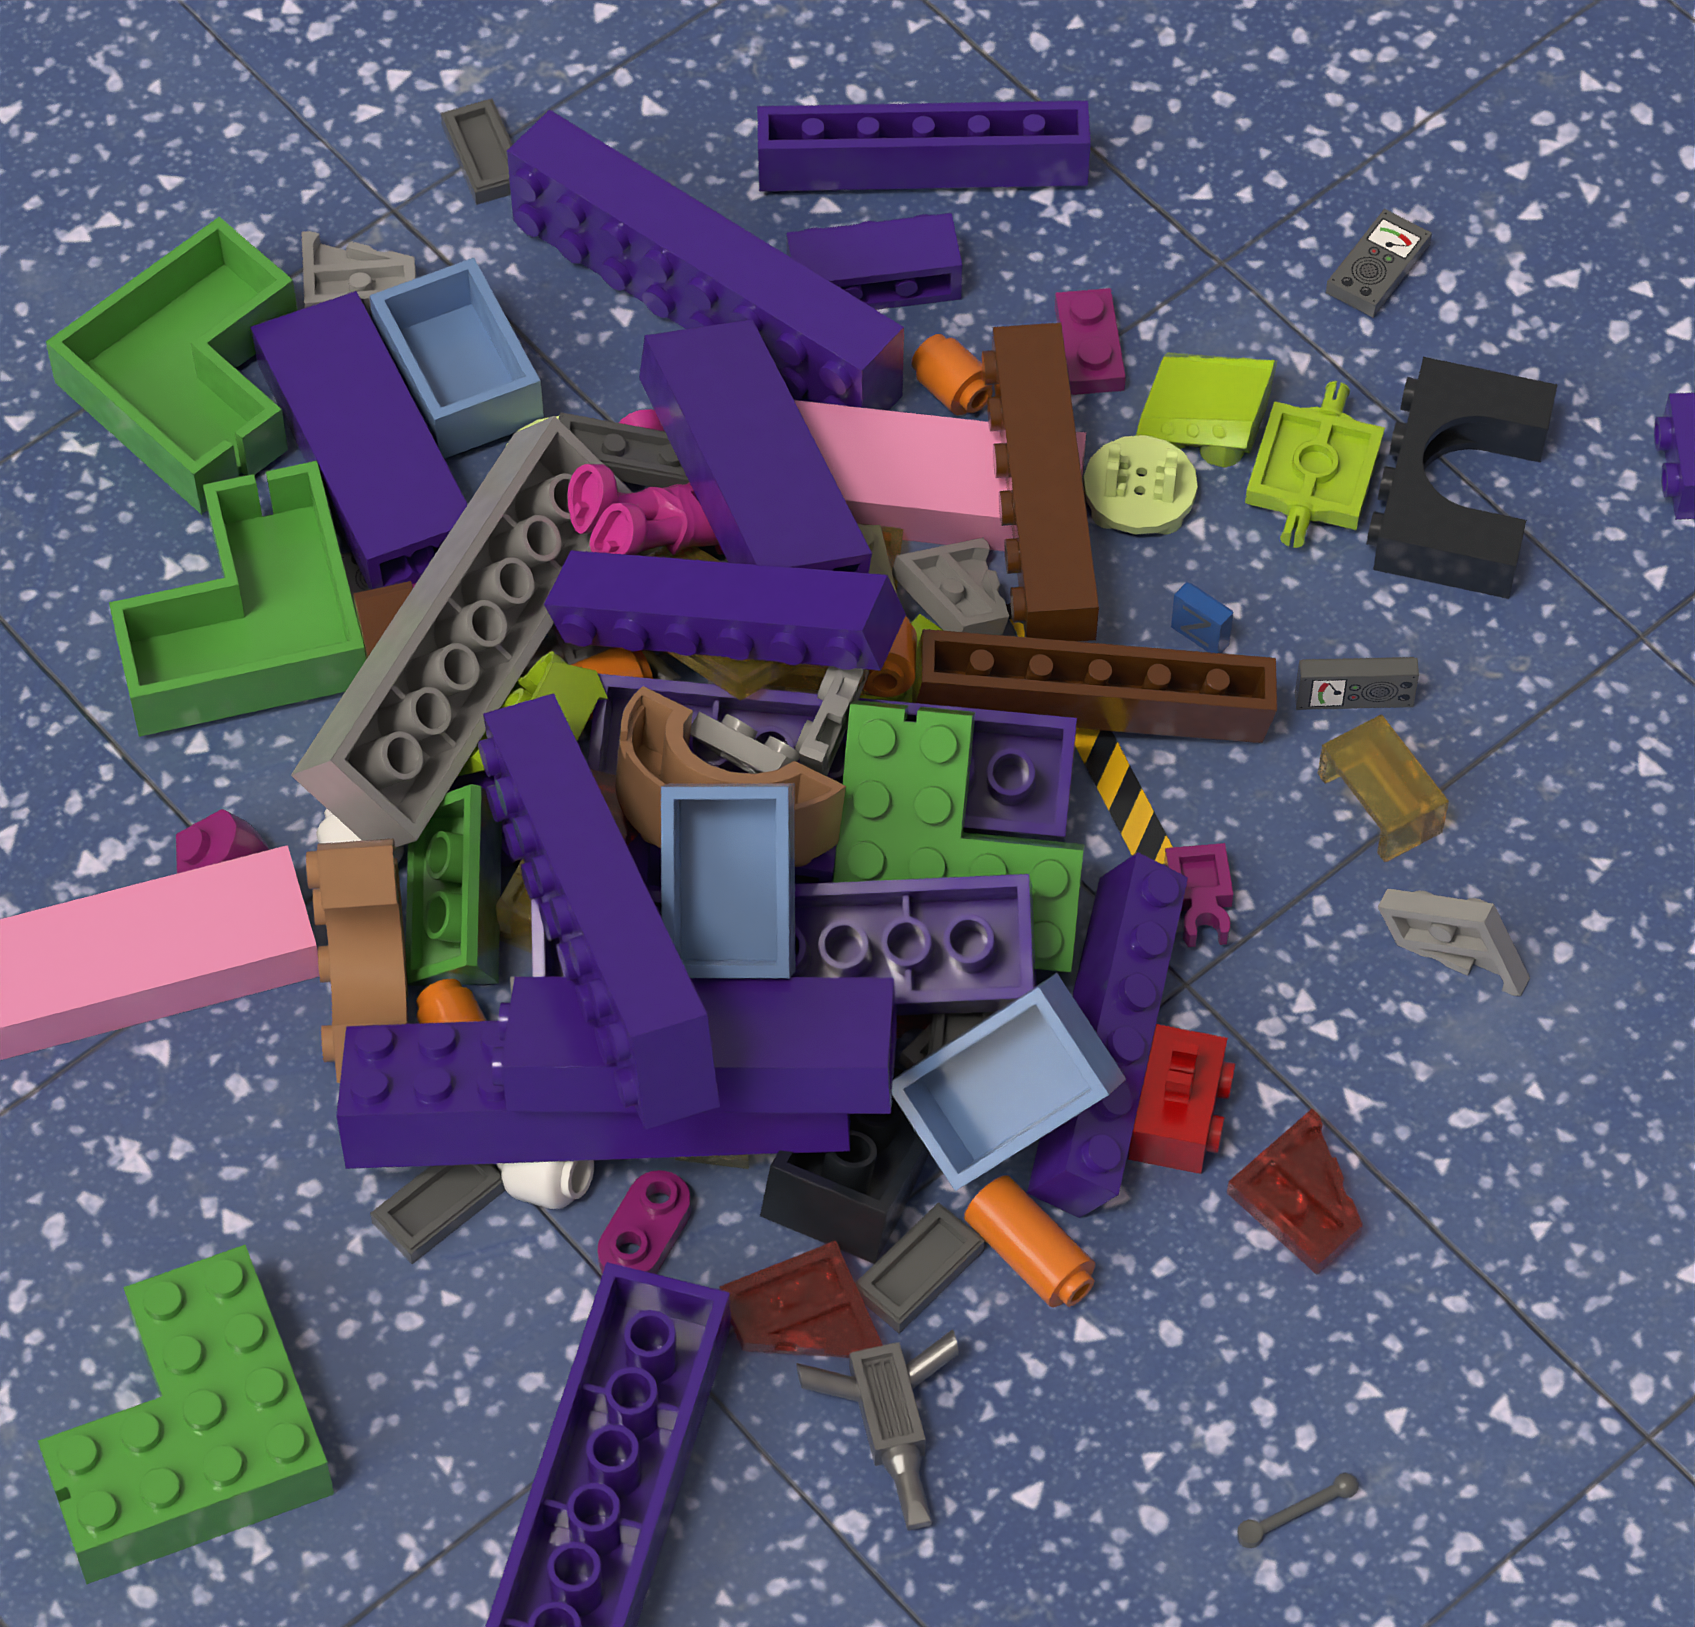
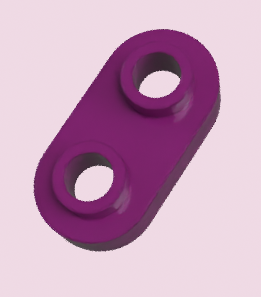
M656 1170L641 1175L633 1182L599 1239L597 1250L599 1267L602 1274L606 1262L653 1274L658 1273L687 1224L691 1213L690 1192L686 1183L679 1176L668 1171ZM655 1193H664L670 1197L661 1204L648 1200ZM625 1243H634L640 1247L638 1251L632 1254H624L618 1250Z

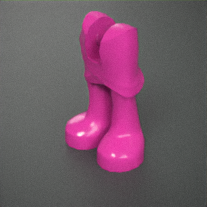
M584 464L578 467L571 476L568 486V509L571 523L575 531L580 534L592 532L589 543L591 552L637 555L639 552L666 545L671 554L675 555L681 549L688 547L715 546L719 544L690 483L676 484L663 488L649 487L635 493H620L617 489V482L613 471L604 464Z

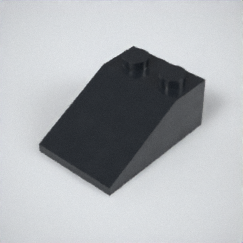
M894 1067L893 1079L903 1071ZM892 1095L891 1114L850 1113V1151L793 1153L791 1151L779 1150L770 1165L760 1217L875 1264L899 1222L930 1152Z

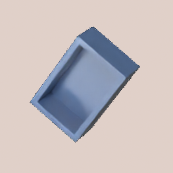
M475 258L369 295L373 324L444 459L515 433L526 425L544 418L541 380Z
M794 783L667 784L661 786L662 921L690 978H790L795 973Z
M1056 973L903 1071L893 1079L892 1095L953 1189L957 1191L1108 1096L1126 1078Z

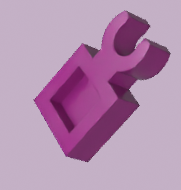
M1225 843L1165 848V866L1188 877L1181 911H1188L1185 915L1183 938L1188 947H1196L1197 928L1202 925L1214 927L1218 933L1219 944H1227L1230 932V918L1223 908L1232 907L1233 888Z

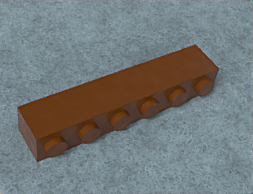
M1046 323L993 327L992 350L982 351V374L984 385H994L995 396L987 398L990 432L1000 431L1001 443L993 444L995 478H1006L1007 490L999 491L1001 526L1011 525L1013 538L1005 539L1006 572L1007 574L1017 573L1019 587L1010 588L1013 623L1023 622L1024 634L1028 638L1077 642L1094 641L1097 638L1099 604L1062 324Z
M923 629L916 652V674L912 685V703L1077 718L1076 728L1263 743L1277 712L1276 658Z

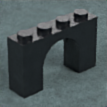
M1423 357L1418 379L1407 377L1400 410L1409 412L1407 423L1396 421L1389 455L1398 456L1396 468L1385 466L1381 479L1378 500L1387 501L1385 512L1374 511L1369 527L1366 545L1377 547L1373 570L1509 599L1527 520L1456 504L1442 496L1431 485L1424 470L1437 458L1459 450H1481L1541 463L1558 384Z

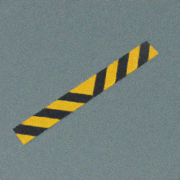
M1011 603L1006 604L1009 620L1018 637H1025L1023 622L1013 623ZM1076 728L1075 747L1131 855L1139 852L1160 864H1165V848L1173 846L1113 732Z

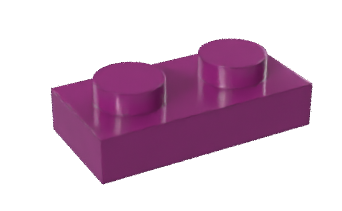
M1111 288L1056 292L1055 312L1057 323L1062 324L1071 395L1125 391L1126 376Z

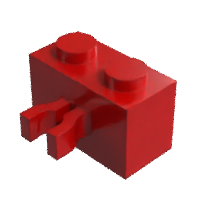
M1156 1024L1131 1136L1128 1160L1202 1174L1206 1151L1218 1153L1225 1117L1214 1115L1217 1098L1229 1100L1236 1063L1225 1061L1228 1038Z

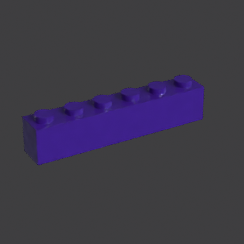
M1088 100L757 106L759 191L1088 186L1091 148Z
M574 550L570 551L544 603L564 642L576 646L595 645L624 648L630 651L675 652L684 656L698 654L728 657L734 660H766L782 662L788 665L834 666L843 670L856 668L881 671L906 616L888 575Z
M1139 852L1099 878L1072 995L1126 1080L1108 1096L1039 1138L1027 1194L1078 1218L1119 1195L1188 877Z

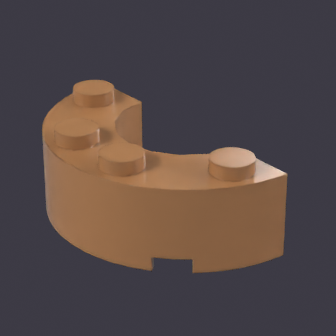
M644 686L630 699L621 720L615 791L620 809L626 819L646 842L661 848V786L667 784L794 783L795 867L809 864L812 859L824 854L838 844L845 785L796 761L778 770L757 774L729 772L714 767L697 757L689 749L693 710Z
M394 838L318 843L317 851H306L308 888L313 889L315 926L326 925L328 946H318L320 983L331 982L332 1025H321L323 1061L335 1062L337 1083H340L346 1026L410 1024L408 1023L407 1015L408 984L398 861L397 858H394L393 851H396Z

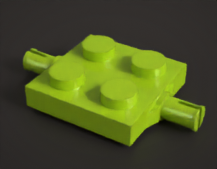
M1337 381L1327 383L1321 407L1301 408L1274 401L1246 490L1245 504L1279 511L1288 515L1283 532L1280 535V540L1286 546H1290L1294 529H1296L1293 548H1299L1304 545L1310 521H1320L1357 530L1382 446L1385 427L1359 422L1343 413L1347 397L1350 394V388L1342 382L1335 400Z

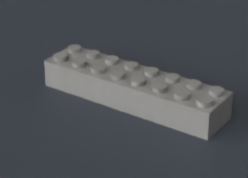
M555 415L514 433L291 774L297 782L361 840L394 838L395 848L417 841L477 746L478 741H480L485 733L483 713L500 709L554 622L544 603L570 551L591 552L589 543L592 532L580 534L575 531L571 523L568 509V486L571 476L578 467L584 464L603 463ZM615 476L618 492L633 493Z

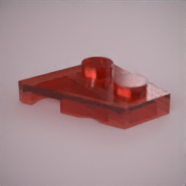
M1311 1109L1228 1181L1227 1194L1317 1275L1361 1236L1363 1224L1353 1199L1344 1190V1176L1336 1157H1331L1321 1132L1323 1126L1321 1118L1315 1110Z
M836 1240L719 1286V1290L730 1292L731 1325L743 1351L850 1358L851 1352L883 1346Z

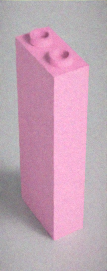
M794 400L857 524L881 525L884 538L943 545L984 538L988 542L990 550L1004 551L1005 539L1013 538L1011 525L1001 526L999 515V491L1007 490L1006 478H995L993 444L1001 443L1000 431L990 432L988 422ZM1076 432L1081 475L1083 476L1086 433Z
M288 845L0 919V1060L319 977L317 945Z

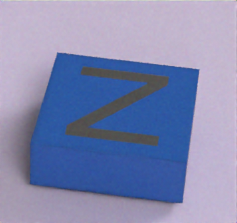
M1186 582L1174 594L1171 628L1207 652L1222 653L1230 644L1233 611L1192 583Z

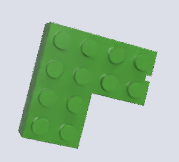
M220 216L46 341L55 383L201 515L208 510L203 489L204 484L237 478L241 472L245 475H255L288 450L282 409L236 368L256 354L251 326L298 311L293 279Z
M317 461L266 471L273 514L263 517L254 474L204 484L203 489L210 525L223 578L109 602L139 737L342 693L347 690L366 661L365 647Z
M854 700L850 704L843 773V785L846 786L839 841L836 847L833 883L1029 874L1033 892L1035 969L1072 972L1085 844L964 832L976 712L920 707L917 710L916 722L905 721L908 718L909 705Z
M246 1245L123 1287L134 1326L160 1397L38 1440L86 1584L334 1495L326 1457Z

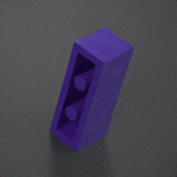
M952 213L922 214L912 218L878 222L864 221L859 224L828 228L813 227L803 231L786 233L787 255L875 310L961 300L963 265Z

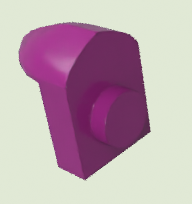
M220 809L176 834L177 874L270 849L260 833L251 824L224 809Z

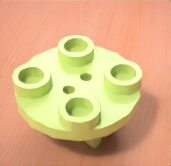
M1147 435L1125 436L1104 444L1090 458L1083 477L1085 501L1091 508L1094 522L1105 529H1116L1131 534L1159 533L1165 535L1176 532L1181 527L1183 518L1191 511L1198 489L1195 468L1186 454L1166 440Z

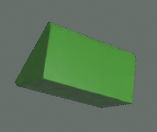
M470 784L446 793L417 841L408 843L405 943L408 985L429 986L443 979H456L462 985L499 984L502 821H495L489 806L486 790L482 786Z

